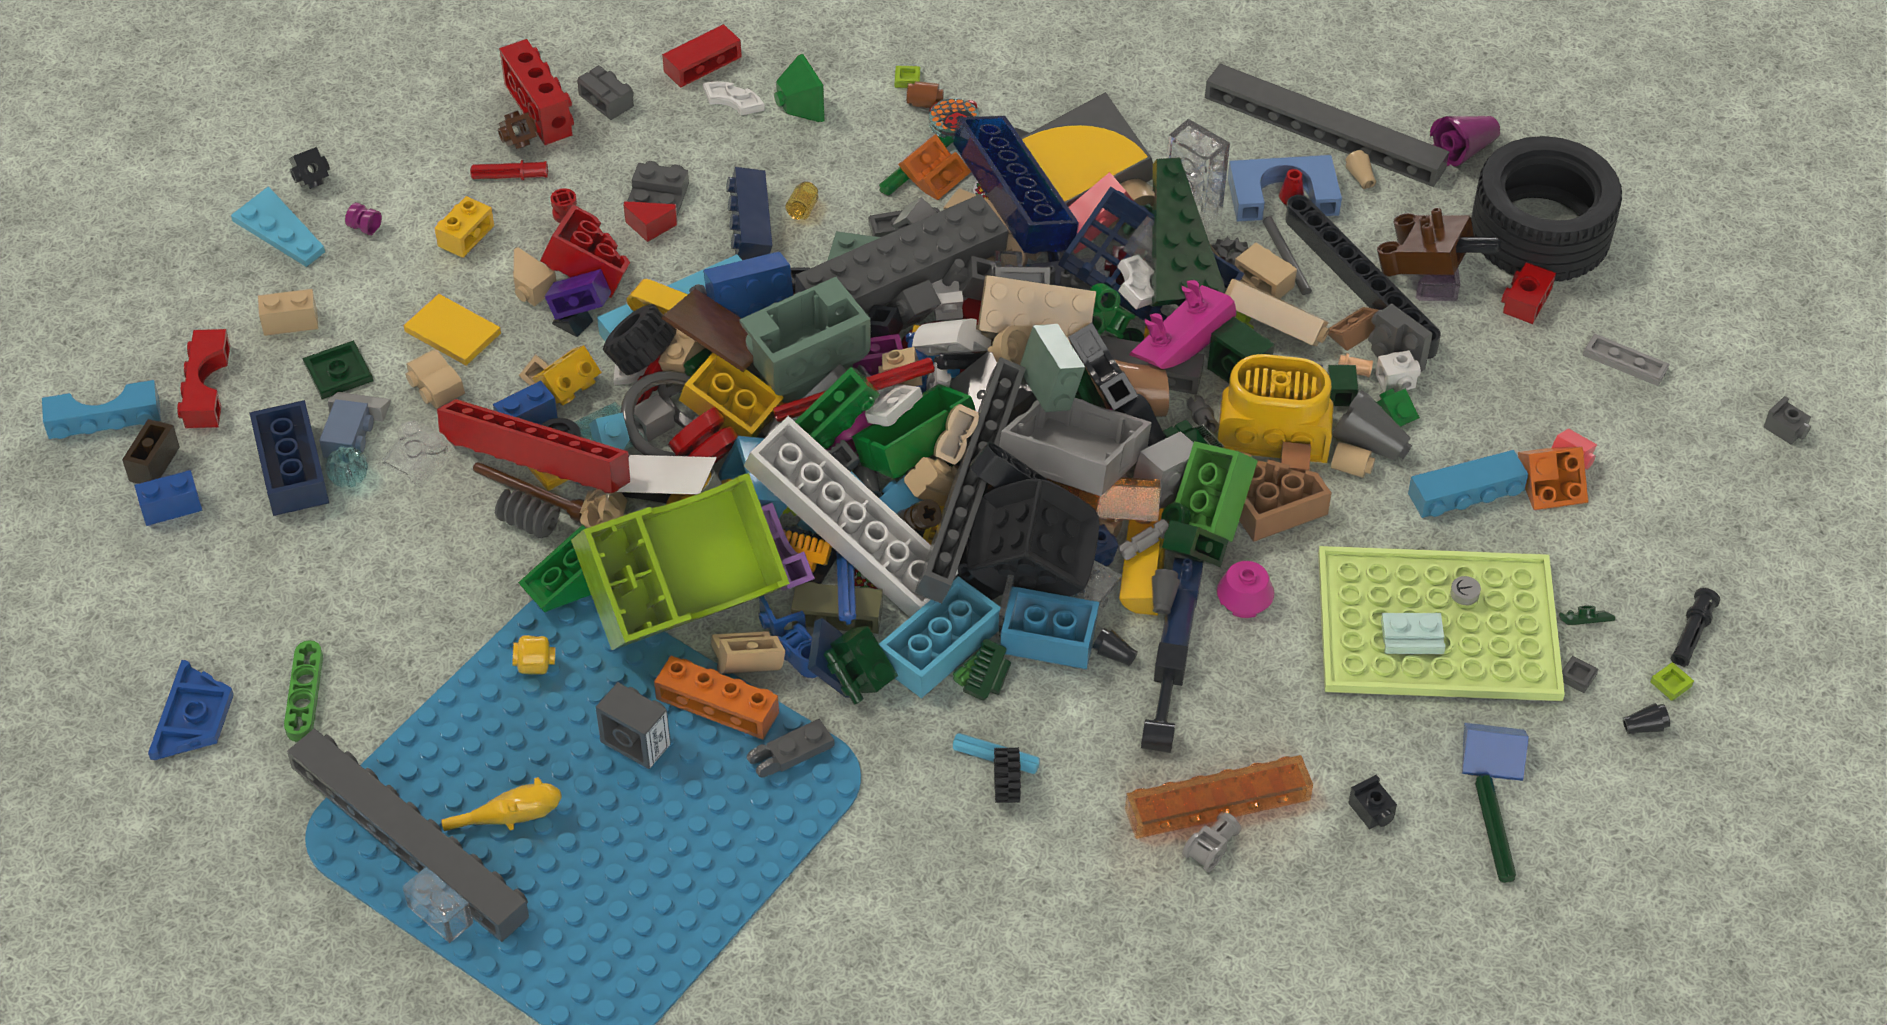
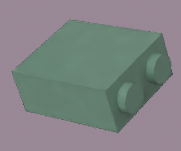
M1058 324L1033 325L1020 363L1021 366L1026 368L1023 377L1045 412L1069 411L1085 366Z

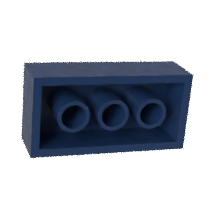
M305 400L249 412L273 516L329 504Z

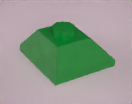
M800 54L777 79V92L774 93L775 102L778 107L782 106L789 115L823 122L825 121L824 85L804 54Z

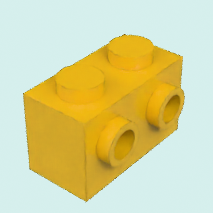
M465 196L443 220L437 223L435 234L438 247L464 258L494 227L492 207Z
M583 345L571 349L532 379L535 383L542 381L555 397L556 404L561 403L563 406L576 397L574 393L580 388L583 391L595 384L594 378L602 372Z

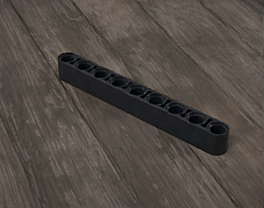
M1303 195L1290 197L1287 202L1285 217L1287 225L1369 308L1383 310L1390 304H1393L1432 332L1428 359L1435 357L1441 337L1440 330L1310 199Z

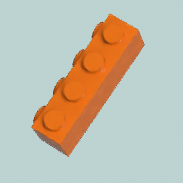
M672 655L654 681L657 700L762 740L779 714L778 695L770 690L754 687L741 679L730 678L714 669H706L693 664L690 660L680 659Z

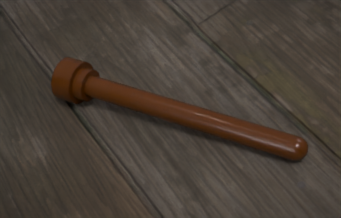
M477 462L473 465L475 473L513 489H519L525 494L528 493L534 498H539L544 502L567 511L572 520L581 523L580 518L582 514L580 511L584 503L583 499L568 500L483 463Z

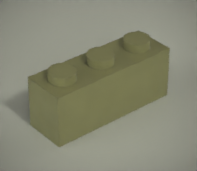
M814 582L803 583L795 586L791 614L803 611L806 627L814 628L816 620L823 618L837 630L848 631L851 628L868 626L872 633L879 634L883 609V590L855 587L856 619L852 620V624L846 625L845 621L839 620L838 585L816 584ZM792 621V626L796 625L798 621Z

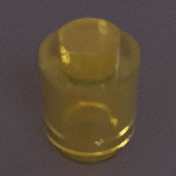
M802 182L795 187L785 205L786 211L792 218L805 220L809 217L819 198L817 187L810 182Z

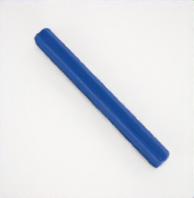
M836 552L839 620L845 621L846 625L852 624L853 619H856L854 566L840 553Z

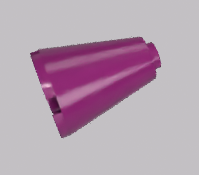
M1445 116L1437 119L1430 129V137L1433 136V145L1449 151L1447 166L1451 164L1454 167L1469 160L1498 139L1500 135V125L1493 116Z

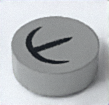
M1461 576L1452 582L1450 595L1458 604L1472 605L1478 601L1481 587L1474 578Z

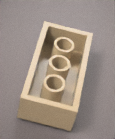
M986 275L977 330L1000 333L1013 325L1033 327V325L1058 324L1068 339V336L1092 322L1096 291Z

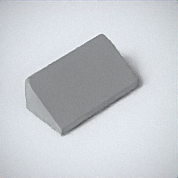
M337 392L329 399L328 408L329 412H331L335 399L368 403L370 415H373L374 421L383 422L391 399Z

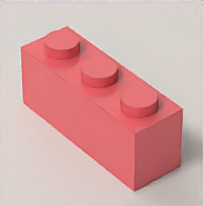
M1110 172L1049 223L1068 246L1110 186L1134 201ZM1104 208L1096 218L1098 222L1108 228L1118 219V217ZM1091 225L1084 237L1092 241L1102 232ZM1079 243L1074 253H1078L1086 248V246Z

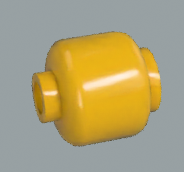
M523 635L519 638L518 642L513 643L512 666H517L519 673L543 675L548 671L549 665H555V647H550L547 637Z

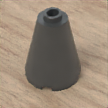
M1361 390L1349 405L1350 408L1339 420L1332 436L1337 440L1372 451V453L1394 461L1398 457L1404 459L1412 447L1408 443L1411 437L1368 393Z

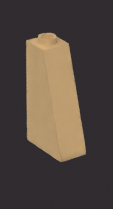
M1232 279L1225 292L1226 295H1229L1235 301L1236 311L1310 345L1317 346L1319 342L1323 343L1329 333V328H1327L1328 321L1243 281Z

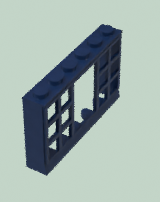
M1110 186L1065 251L1058 265L1091 287L1097 283H1103L1113 288L1120 295V306L1143 321L1145 319L1151 321L1150 315L1155 313L1160 314L1163 321L1168 317L1161 312L1162 306L1152 307L1147 305L1135 309L1118 291L1121 287L1115 281L1121 273L1118 268L1111 277H1106L1093 268L1101 256L1115 266L1119 265L1120 260L1105 251L1113 239L1129 249L1124 259L1132 257L1145 236L1152 239L1154 214L1149 212L1144 206L1126 197L1124 193ZM1103 208L1120 219L1113 230L1096 220ZM1124 222L1141 232L1134 244L1117 234ZM1091 225L1108 235L1101 247L1084 237ZM1079 243L1096 252L1090 263L1083 262L1072 255ZM1213 252L1225 288H1228L1232 279L1240 281L1245 273Z

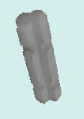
M1161 519L1153 524L1154 528L1150 526L1132 537L1131 542L1125 541L1118 547L1121 556L1125 560H1129L1137 555L1135 552L1138 551L1140 553L1157 543L1159 537L1161 539L1164 538L1169 524L1164 519Z

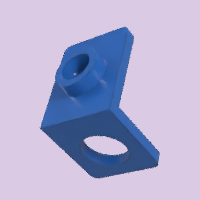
M764 595L759 597V620L763 629L768 628L772 636L782 637L792 631L793 628L784 630V627L792 621H798L806 629L803 611L776 619Z

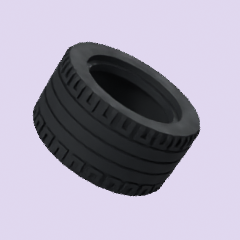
M1549 136L1526 137L1511 141L1500 147L1487 158L1481 169L1471 222L1474 237H1497L1501 241V248L1498 253H1482V255L1484 254L1485 258L1490 260L1499 269H1503L1513 275L1516 271L1521 272L1525 263H1530L1556 273L1554 282L1568 281L1587 274L1588 271H1592L1595 267L1599 266L1610 249L1622 202V186L1619 182V177L1608 161L1597 152L1578 142L1564 138ZM1526 198L1548 199L1571 208L1579 217L1568 220L1542 219L1525 213L1512 202Z

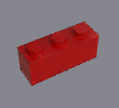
M723 24L662 54L663 70L681 88L741 58V40Z

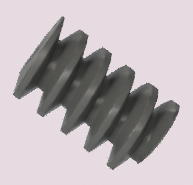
M505 489L497 500L494 513L498 520L505 521L508 525H515L517 529L524 530L528 534H534L537 538L548 537L555 529L559 520L560 509L557 506L551 509V505L548 502H544L541 505L539 498L532 500L531 495L528 493L522 496V492L519 489L514 490L512 493L510 489Z

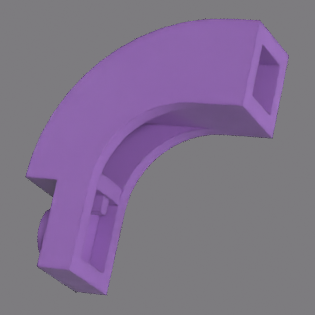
M773 503L762 506L790 583L781 588V590L784 591L815 579L805 553L795 552L789 544Z

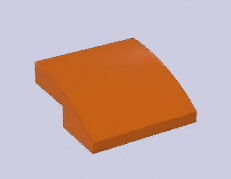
M936 134L898 164L904 173L923 192L936 200H939L971 173L958 153L950 154Z

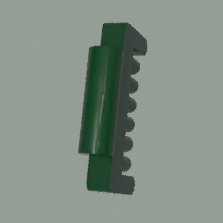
M984 639L981 642L982 647L979 648L981 653L977 654V658L980 660L974 661V664L977 666H973V672L969 674V677L972 679H967V684L963 688V692L982 701L988 698L989 693L1000 694L1011 666V662L1004 659L1006 648L988 639Z

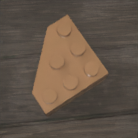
M1241 452V453H1243V454H1245V455H1248V456L1252 457L1251 454H1247V453ZM1269 459L1267 463L1258 460L1239 519L1253 542L1328 515L1332 492L1318 473L1309 470L1302 473L1289 469L1290 465Z

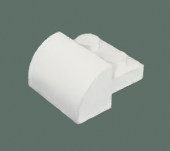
M970 318L923 324L915 332L912 347H915V349L927 356L940 355V353L988 351L991 340L982 335L980 330L976 329L977 320Z

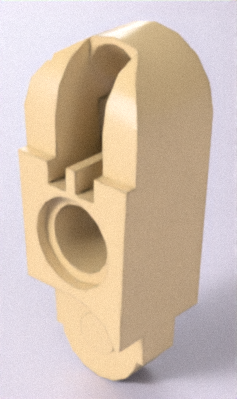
M597 488L588 491L580 511L582 514L580 518L581 524L589 528L624 516L627 499L622 495V492L604 493Z

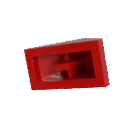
M624 201L625 222L647 242L677 225L676 204Z

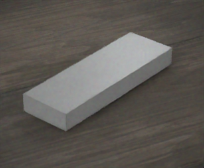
M1595 333L1582 355L1656 386H1659L1670 366L1669 363Z

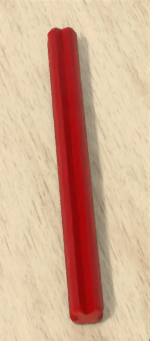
M925 358L866 377V379L876 390H880L933 373L935 367L931 358ZM825 391L774 407L773 412L777 422L785 420L788 416L794 418L802 415Z

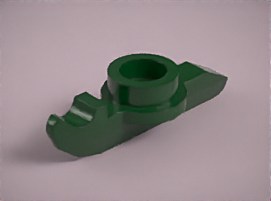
M1591 605L1579 606L1577 613H1574L1572 610H1568L1566 614L1559 613L1560 619L1567 625L1615 621V615L1605 610L1596 611V607Z

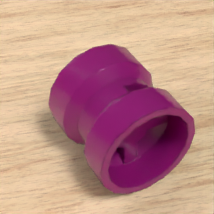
M358 202L353 203L345 215V224L353 229L359 228L362 233L371 236L380 227L382 222L380 211L371 208L367 209L365 205Z

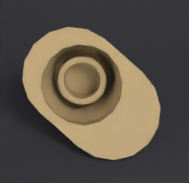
M1014 325L1007 327L994 338L993 345L988 347V352L993 353L996 362L1001 357L1020 365L1032 327Z

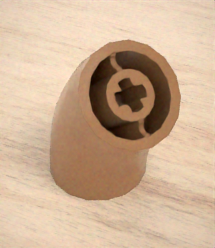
M1114 359L1120 369L1126 374L1136 393L1141 394L1148 401L1155 416L1166 417L1169 410V384L1166 370L1155 365L1128 363ZM1094 383V385H1095V387H1096V389H1097V391H1098V393H1099V395H1100L1102 401L1104 402L1106 408L1110 410V408H1111L1110 405L1107 403V401L1105 400V398H1104L1103 395L1101 394L1100 390L1098 389V387H1097L1096 384Z

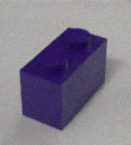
M601 269L553 282L544 297L556 320L603 307L611 294V290Z

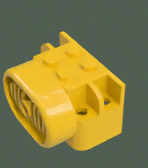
M1256 354L1240 360L1232 369L1229 386L1222 393L1217 438L1224 446L1222 448L1244 452L1253 456L1281 458L1283 442L1311 444L1310 461L1327 463L1332 438L1334 407L1333 401L1330 399L1332 386L1328 373L1316 362L1305 358Z

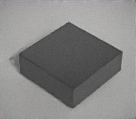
M1572 655L1562 670L1563 683L1585 693L1598 674L1599 669Z

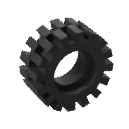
M1019 747L994 748L995 803H1020L1021 772Z

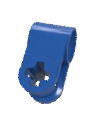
M797 623L793 626L792 631L782 637L778 636L785 649L784 660L788 661L804 677H818L808 670L812 636L804 626Z

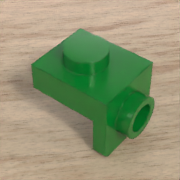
M1392 388L1379 395L1381 400L1377 401V403L1400 427L1420 418L1406 388L1398 392Z

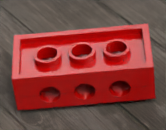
M524 39L499 48L504 85L522 112H528L529 116L533 118L537 128L536 133L543 144L547 145L573 136L571 126L574 125V120L569 111V107H572L570 96L567 92L564 93L562 91L558 78H553L548 63L541 60L537 47H532L528 39Z

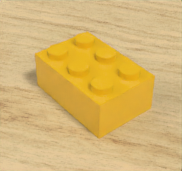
M712 353L685 383L679 401L699 416L707 410L716 407L725 418L724 424L719 430L725 427H732L739 436L757 437L761 432L760 430L775 416L773 408L780 406L784 397L777 395L771 387L748 370L742 372Z

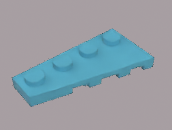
M269 186L231 215L234 223L305 267L325 253L321 242Z

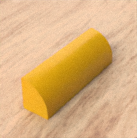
M1164 508L1130 509L1126 541L1131 542L1132 537L1150 526L1154 528L1153 524L1161 520ZM1159 537L1157 543L1140 553L1138 551L1135 552L1137 555L1131 559H1124L1119 600L1125 608L1134 613L1158 616V613L1153 612L1151 577L1155 576L1157 569L1164 568L1166 550L1162 548L1164 538L1161 539Z

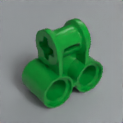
M1097 283L1090 289V291H1096L1093 325L1099 335L1106 330L1123 339L1126 327L1136 316L1119 306L1121 302L1120 295L1116 290L1106 284ZM1108 293L1107 300L1101 303V297Z

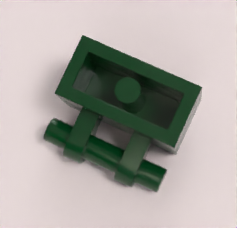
M868 626L851 628L830 644L832 648L823 654L828 662L827 667L831 674L835 673L842 685L841 690L843 694L849 696L854 705L864 699L861 693H877L898 677V674Z

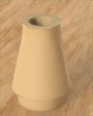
M1362 150L1350 153L1345 159L1346 169L1359 182L1362 189L1373 187L1376 184V180L1373 175L1369 155L1365 154Z

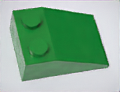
M581 525L518 582L544 612L591 595L571 541L583 529H586L584 525Z

